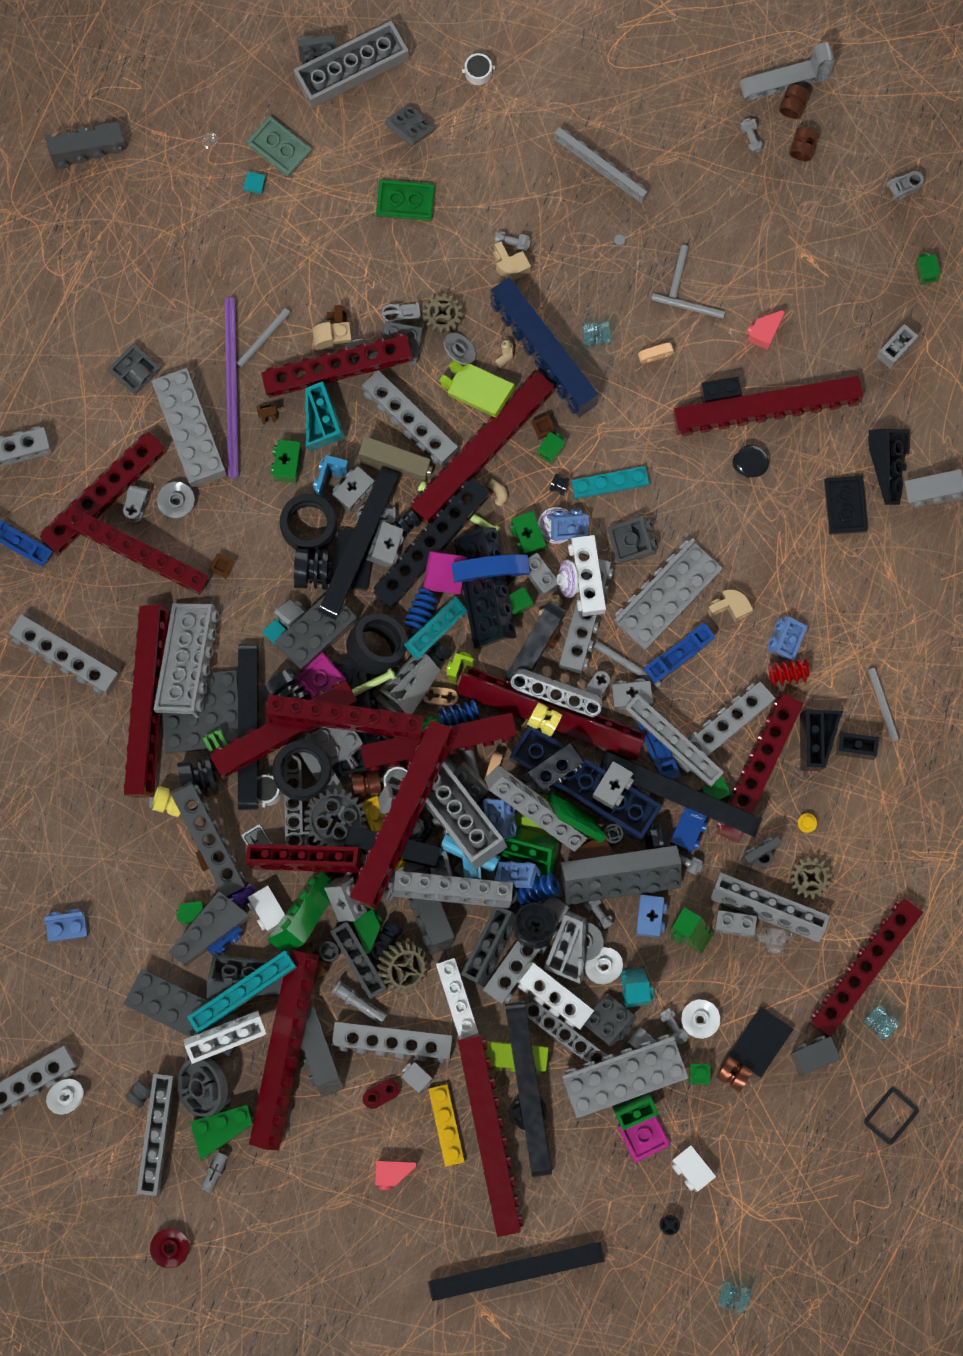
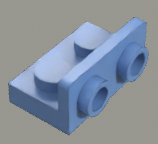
M571 509L570 512L566 513L565 511L557 510L553 511V514H547V518L551 520L552 540L588 536L589 515L583 513L582 510Z
M780 617L775 623L774 633L768 641L767 652L776 653L789 661H794L807 626L791 617Z
M484 799V814L502 838L514 837L517 829L514 814L515 808L502 799Z
M499 862L494 881L510 882L516 888H533L535 876H540L541 872L532 862Z
M79 909L68 910V914L60 915V912H52L48 914V917H44L48 942L88 937L85 913L80 912Z

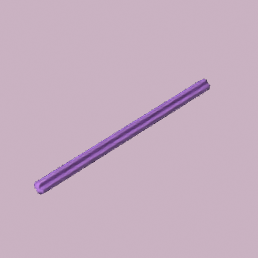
M228 297L225 298L229 478H238L235 299Z

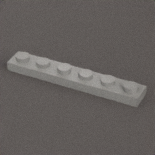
M559 127L554 132L555 141L641 204L645 201L647 191L642 184H636L627 173H621L613 163L603 160L598 152L588 149L583 141H577L568 130H562Z
M639 695L625 707L624 710L708 786L712 787L724 774V771Z

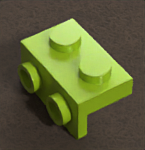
M460 652V654L455 653L453 662L449 661L446 676L449 677L450 683H457L462 667L466 668L468 665L474 668V659L471 658L470 654Z

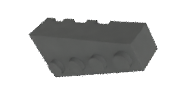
M118 122L97 125L93 127V130L80 128L76 133L72 134L63 131L59 132L60 136L51 137V134L44 135L55 169H65L71 164H82L89 159H99L106 154H117L126 149Z
M426 867L411 871L413 873L429 874ZM409 898L408 903L414 912L415 920L420 929L428 955L450 949L455 937L440 901Z
M218 891L171 948L169 953L184 966H188L228 934L235 931L244 922L251 919V917Z
M213 954L207 979V999L217 997L269 961ZM283 977L256 996L280 994Z
M312 1007L307 1012L300 1051L304 1050L306 1057L303 1058L306 1069H311L312 1075L309 1078L312 1086H316L321 1097L341 1091L344 1087L338 1076V1071L325 1039L315 1008Z

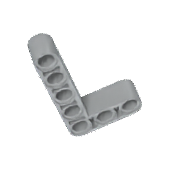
M824 42L816 45L813 48L809 61L742 79L739 85L744 100L751 101L787 90L788 85L791 84L803 87L828 79L831 76L835 62L830 44Z
M292 755L284 763V778L288 784L292 780L298 781L297 789H303L302 763L297 756ZM292 761L298 763V767L295 770L288 768L289 763ZM284 795L286 845H290V840L296 837L300 839L299 845L311 846L309 845V840L312 837H308L310 832H304L303 801H299L298 807L291 808L289 807V802L293 799ZM291 819H298L300 821L297 827L289 826ZM327 831L326 835H330L331 831ZM334 831L336 837L342 838L338 832Z

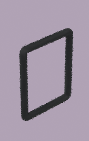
M891 1088L866 1117L864 1124L887 1144L892 1145L919 1113V1109L895 1088ZM894 1092L915 1111L895 1136L888 1140L868 1121L891 1093Z

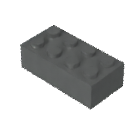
M323 597L275 641L276 647L300 672L319 654L325 653L358 622L357 617L344 604L335 621L318 613L324 599Z

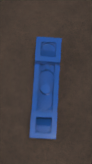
M0 519V543L33 563L44 567L53 550L38 541L32 540Z
M528 555L489 556L451 563L454 583L473 581V579L530 574Z
M703 622L690 632L687 637L643 669L656 684L691 659L716 637Z
M636 721L639 730L647 733L644 742L657 772L673 780L681 777L670 750Z

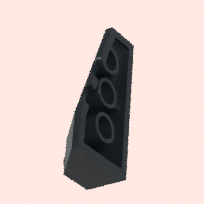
M910 429L869 430V451L885 505H900L903 489L902 472L906 471L907 465L904 464L905 456L910 451Z

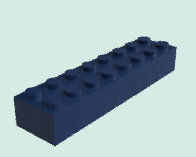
M508 277L492 288L490 297L492 309L496 313L499 312L501 314L502 322L506 327L510 326L513 330L514 338L518 342L521 341L523 343L524 351L528 356L532 355L535 359L536 367L540 371L543 370L546 374L545 378L558 389L556 390L558 396L562 400L565 399L567 401L570 412L572 414L576 413L578 417H581L594 408L598 402L597 391L511 278Z
M529 726L510 755L509 761L528 771L564 745L540 730ZM585 758L582 763L583 767L575 773L570 771L566 774L567 778L559 784L555 782L550 785L611 824L619 825L624 832L640 842L662 808V805L631 786L629 790L624 789L621 794L624 796L619 806L615 805L613 809L593 798V794L607 771ZM565 760L557 761L559 768L565 769L568 767ZM549 771L541 773L542 778L545 780L552 778V774ZM618 783L611 784L613 791L615 788H618Z

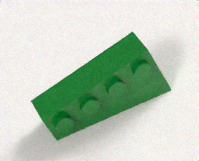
M323 872L316 876L312 875L307 880L306 887L298 894L295 902L267 940L279 951L288 952L289 949L294 950L305 944L329 905L330 900L324 887L331 883L332 880Z

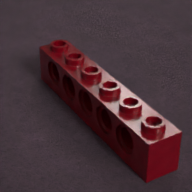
M248 844L245 863L253 870L359 873L361 867L364 866L365 853L359 847Z

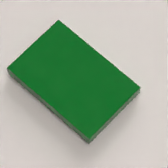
M379 179L376 217L431 221L435 184Z
M552 793L550 794L548 801L559 820L599 842L605 840L606 836L594 816Z

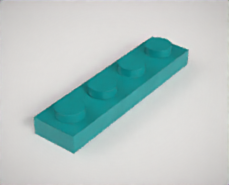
M643 466L571 480L574 499L578 500L649 486L646 467Z
M453 597L404 646L415 659L420 658L468 610L457 597Z

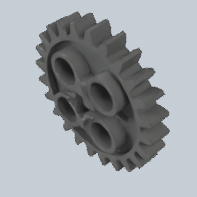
M334 789L333 794L326 790V796L319 793V800L313 797L314 805L309 803L307 806L311 811H305V815L309 816V818L304 819L305 823H309L305 830H311L308 837H315L312 842L313 844L319 841V846L345 847L344 843L349 826L366 829V826L362 825V823L367 822L366 818H362L366 811H360L363 803L356 804L358 797L352 800L351 792L345 796V790L338 794L337 789ZM327 804H335L337 810L334 812L329 811ZM341 806H345L330 835H326ZM351 813L354 816V820L346 821L344 814ZM325 820L327 827H318L317 821ZM337 829L342 830L344 837L337 838L334 835V831Z

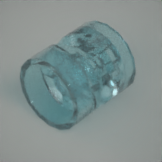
M609 320L598 321L596 325L593 322L582 323L585 347H593L597 343L601 346L611 345Z
M881 1004L863 1021L870 1030H876L875 1034L882 1041L900 1025V1022L893 1015L888 1016V1011Z
M723 1281L717 1306L726 1309L732 1307L733 1311L745 1314L751 1288L744 1286L736 1288L735 1284ZM734 1295L738 1296L737 1300H733Z

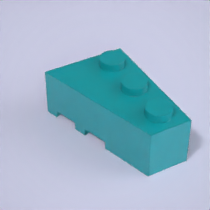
M322 381L305 388L306 448L311 452L345 439L330 392L325 383Z
M644 968L622 970L621 981L624 1007L626 1009L648 1007L654 998L653 986L649 987V981Z

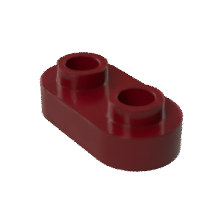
M386 1080L367 1090L363 1095V1103L370 1109H376L395 1099L400 1093V1086L394 1080ZM388 1086H393L394 1091L392 1093L386 1091ZM371 1095L376 1096L375 1102L369 1101Z

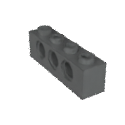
M494 907L461 973L463 977L485 988L514 930L516 915L513 912L504 908Z
M348 922L330 931L369 999L372 1001L387 992V988Z

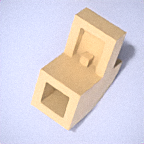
M501 241L494 244L493 255L498 262L496 263V271L506 279L508 277L519 279L531 273V266L523 251L509 257Z
M325 322L316 325L312 329L315 351L334 349L333 344L352 342L349 322L335 324Z
M736 590L723 591L721 594L723 600L719 598L710 603L711 606L707 610L710 617H713L728 609L734 622L751 615L753 612L746 596Z

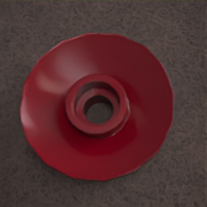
M166 1228L154 1235L150 1243V1254L157 1265L163 1268H175L186 1260L190 1245L187 1237L181 1231L174 1228ZM169 1244H172L174 1246V1250L172 1252L167 1251V1246Z

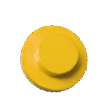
M803 814L798 819V828L804 833H810L815 830L817 820L812 814Z

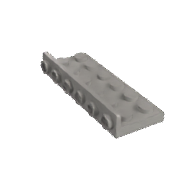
M693 538L690 541L686 540L679 547L681 551L677 555L673 553L666 561L668 564L664 568L660 567L654 573L655 578L651 582L646 581L640 588L642 591L638 595L634 594L628 600L629 605L625 609L620 608L615 614L616 619L614 623L644 651L723 570L716 561L695 543L696 540Z
M172 604L154 705L156 713L193 714L195 718H200V714L204 709L203 696L207 691L206 679L210 674L209 662L213 656L212 644L216 638L215 627L219 621V612L212 604Z
M669 1034L659 1037V1042L651 1044L648 1041L640 1044V1048L632 1051V1048L620 1051V1056L614 1057L611 1054L603 1057V1062L595 1064L592 1061L584 1064V1068L576 1071V1068L564 1071L565 1075L562 1076V1080L576 1119L688 1079L675 1037H669Z

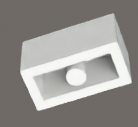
M266 886L249 896L250 902L247 905L253 914L255 912L258 914L260 919L257 922L262 931L266 929L269 933L276 928L285 914L269 886Z
M691 1145L672 1160L673 1165L671 1167L678 1175L682 1174L685 1177L686 1181L684 1183L690 1191L695 1190L698 1192L716 1177Z

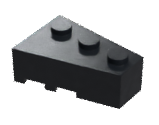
M805 710L800 713L801 771H821L826 768L843 711Z

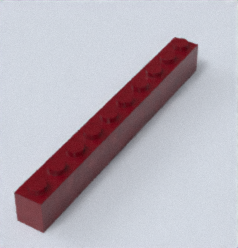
M538 371L534 375H530L526 379L525 385L521 389L518 388L513 393V398L505 403L497 418L491 416L484 429L480 428L476 432L475 438L471 443L467 442L463 446L462 452L450 460V465L437 474V479L433 483L430 482L426 485L424 493L420 497L416 496L413 499L411 510L426 525L432 523L436 519L437 513L441 509L445 510L449 505V499L454 494L456 496L459 494L462 484L466 480L474 479L555 392L554 385Z
M859 376L678 407L673 410V418L677 435L689 436L693 432L700 431L701 433H706L714 428L723 430L736 424L737 426H745L749 424L748 422L753 421L762 423L770 418L780 420L787 415L796 417L809 411L811 413H818L826 408L836 410L843 405H848L849 407L857 406L863 399V392Z
M161 605L139 606L135 666L133 670L134 678L131 690L130 725L128 727L127 762L125 765L126 774L123 786L124 795L133 798H152L155 791L161 713L154 711L169 618V609Z
M468 665L462 673L456 693L461 694L465 698L477 700L481 704L493 706L500 711L509 712L518 718H525L527 720L530 719L539 702L547 706L548 711L554 710L562 714L555 732L565 733L574 739H581L590 745H596L609 752L623 755L627 759L637 760L647 734L644 731L601 715L591 717L514 689L510 681Z
M432 720L425 727L422 741L417 744L416 754L407 766L405 778H402L400 781V789L391 801L389 813L385 814L383 826L376 833L375 843L367 853L366 863L359 870V878L351 888L350 898L355 903L376 911L456 736L455 731L451 727Z
M290 949L288 951L297 968L285 975L282 980L249 1145L265 1150L279 1151L312 988L314 986L315 973L318 966L319 955Z
M481 1034L459 1038L457 1041L497 1237L520 1233V1227H523L524 1224L522 1215L517 1214L516 1207H520L518 1195L513 1194L512 1188L516 1187L514 1175L510 1176L508 1168H511L512 1165L510 1155L506 1156L504 1148H508L506 1136L501 1135L500 1129L504 1128L502 1116L498 1117L496 1109H499L500 1105L498 1096L494 1097L492 1089H496L494 1077L490 1078L489 1070L492 1069L490 1057L486 1058L485 1050H488L486 1038H482Z

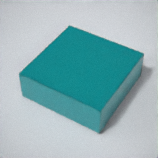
M247 172L243 190L262 195L266 176Z
M275 619L262 631V634L275 645V641L287 630Z

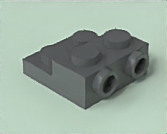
M640 516L608 527L617 564H623L634 559L640 560L657 554L658 542L655 537L652 538L653 524L650 519L647 520L646 517Z

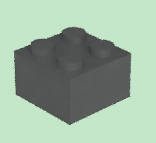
M825 1035L811 1041L812 1045L810 1046L804 1043L794 1048V1053L790 1055L799 1076L840 1059L831 1037L825 1038Z

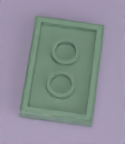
M271 116L266 119L246 142L251 149L288 178L312 152V148Z

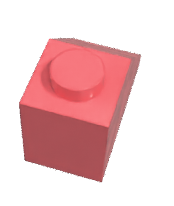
M782 310L758 318L755 324H750L746 333L749 335L748 342L768 350L785 312Z
M376 1161L375 1185L379 1186V1190H391V1186H397L417 1167V1163Z

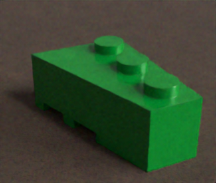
M517 827L514 837L504 839L507 848L499 854L516 863H534L540 870V875L547 876L550 872L553 875L555 874L560 842L555 837Z
M685 907L669 932L673 941L678 944L683 942L701 954L714 935L713 932L709 931L710 928L706 926V923L700 916Z
M248 1105L190 1122L200 1161H204L253 1126V1118Z

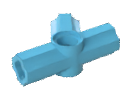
M447 833L440 848L462 859L464 878L481 879L480 867L477 870L474 869ZM496 855L482 865L481 868L493 873L500 860V856Z

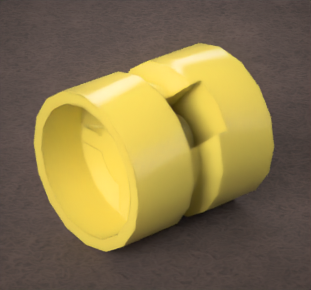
M538 702L527 725L535 729L541 728L542 733L551 737L562 714L554 710L548 711L547 706Z
M158 786L152 802V810L161 813L167 810L169 815L179 817L180 811L171 796L170 789Z

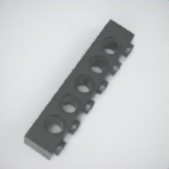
M190 781L171 791V796L221 893L228 896L244 888L243 881L246 879L242 871H237L234 866L237 861L233 853L228 854L226 850L228 844L224 836H219L217 830L220 828L215 818L210 819L208 813L211 811L206 801L202 803L199 797L202 793L198 785L193 786ZM195 800L197 805L195 808L190 809L186 806L187 802ZM198 817H204L206 822L204 825L198 826L195 824V820ZM207 834L215 836L214 841L211 843L205 842L204 837ZM216 851L223 852V857L220 860L213 858V854ZM225 868L232 870V874L228 877L222 875V871Z

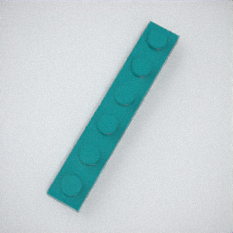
M283 951L187 1016L196 1033L199 1034L297 967L288 952Z

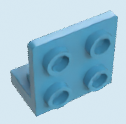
M325 455V459L321 460L318 471H320V476L315 478L314 493L321 497L323 496L329 473H332V476L337 478L345 477L350 471L348 461Z

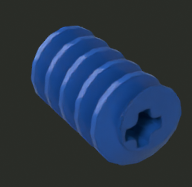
M418 588L420 594L414 596L417 601H412L413 607L408 609L410 614L405 616L407 621L402 623L409 628L421 629L423 627L422 623L428 622L425 617H432L429 609L435 610L432 603H438L439 601L433 593Z
M473 699L470 700V706L464 701L462 708L457 703L455 710L449 705L448 712L442 707L440 714L438 713L440 723L446 726L461 724V722L466 723L468 720L476 721V718L480 720L478 709Z
M551 872L547 876L535 877L533 888L517 889V898L523 906L561 894L560 885Z

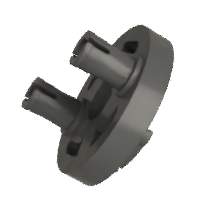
M205 1058L193 1064L188 1060L183 1064L178 1074L177 1087L180 1099L190 1113L197 1117H208L219 1113L224 1107L230 1106L231 1099L228 1096L226 1077L214 1058ZM199 1082L203 1087V1093L200 1090Z

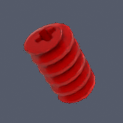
M799 659L796 661V664L791 660L788 666L783 661L780 667L775 662L773 668L768 663L769 678L774 687H776L777 681L780 682L781 686H784L785 680L791 685L792 679L795 680L796 684H799L800 678L806 683L807 677L810 676L807 659H804L803 664Z

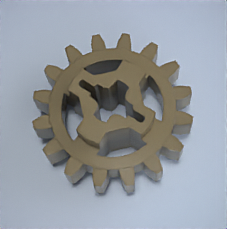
M443 293L442 297L436 294V299L430 297V304H424L426 309L422 311L423 315H425L423 321L428 322L426 324L427 328L433 327V333L439 330L440 335H442L443 331L446 330L447 334H449L451 328L456 330L455 324L461 325L460 319L463 318V313H461L462 306H458V299L453 301L452 295L446 298V293ZM433 308L435 313L431 317L430 312ZM453 311H455V317H454V319H452V316H451V314L453 313Z
M810 857L806 858V862L800 859V866L797 864L793 866L796 871H790V875L794 876L789 879V882L794 883L791 889L797 888L796 895L804 894L803 899H806L808 895L811 900H814L815 895L820 898L822 897L821 891L824 893L828 891L825 886L831 885V882L827 881V879H830L832 875L826 873L830 868L823 867L824 861L820 864L817 863L818 858H815L813 862ZM806 866H814L815 868H814V869H811V870H807L806 868H803V867H806ZM820 872H821L822 875H823V883H822V881L819 879V873H820ZM798 874L802 879L801 885L798 882ZM812 874L814 878L813 881L809 883L807 881V876H810ZM809 887H814L818 890L807 891L806 889Z

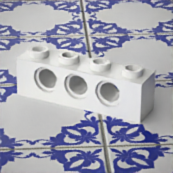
M595 536L572 538L568 549L569 555L573 556L574 565L578 573V588L576 592H579L580 600H577L578 611H582V617L605 614L606 607ZM581 554H586L589 559L581 561L578 557ZM588 572L592 578L584 580L581 575ZM592 591L595 596L589 599L584 596V593Z
M455 958L437 963L436 967L459 1038L478 1035L479 1033Z
M532 962L526 965L515 980L519 983L518 988L526 994L528 992L533 994V1000L541 1006L543 1004L547 1005L550 1008L549 1012L557 1018L560 1015L565 1019L564 1023L572 1029L574 1027L581 1029L594 1012L593 1009ZM541 980L542 987L536 991L534 984L536 981ZM553 992L557 994L555 1002H551L549 999L550 994ZM571 1004L572 1011L571 1013L566 1014L565 1007L566 1005Z
M257 1010L186 1038L183 1041L190 1061L193 1064L264 1036L266 1031Z

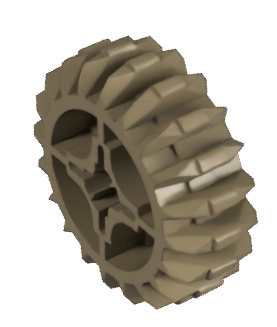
M402 940L401 943L395 942V946L388 945L389 951L383 950L385 955L384 957H379V960L382 962L377 965L381 969L377 973L385 987L394 993L399 992L400 994H403L404 991L411 993V987L417 989V983L423 984L421 978L427 977L424 971L429 969L425 965L429 961L425 958L426 953L422 951L421 947L413 942L408 943Z

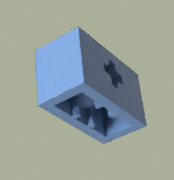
M640 895L636 936L659 938L660 933L664 934L665 922H662V914H666L667 903L664 902V897ZM650 912H654V916H657L653 922L647 917Z

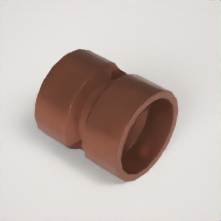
M788 85L784 95L785 98L782 99L779 112L790 119H800L805 108L804 105L810 96L809 91L799 85Z
M798 127L789 155L799 161H811L819 134L810 128Z
M367 771L366 775L362 772L351 774L355 798L366 797L368 793L371 796L381 794L379 771Z
M729 1056L716 1078L723 1083L729 1082L730 1087L740 1093L753 1071L744 1065L740 1067L739 1062Z

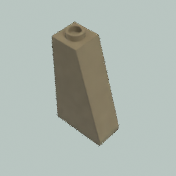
M364 436L359 451L360 464L376 469H381L383 466L400 473L399 475L425 482L427 477H431L433 466H430V459Z

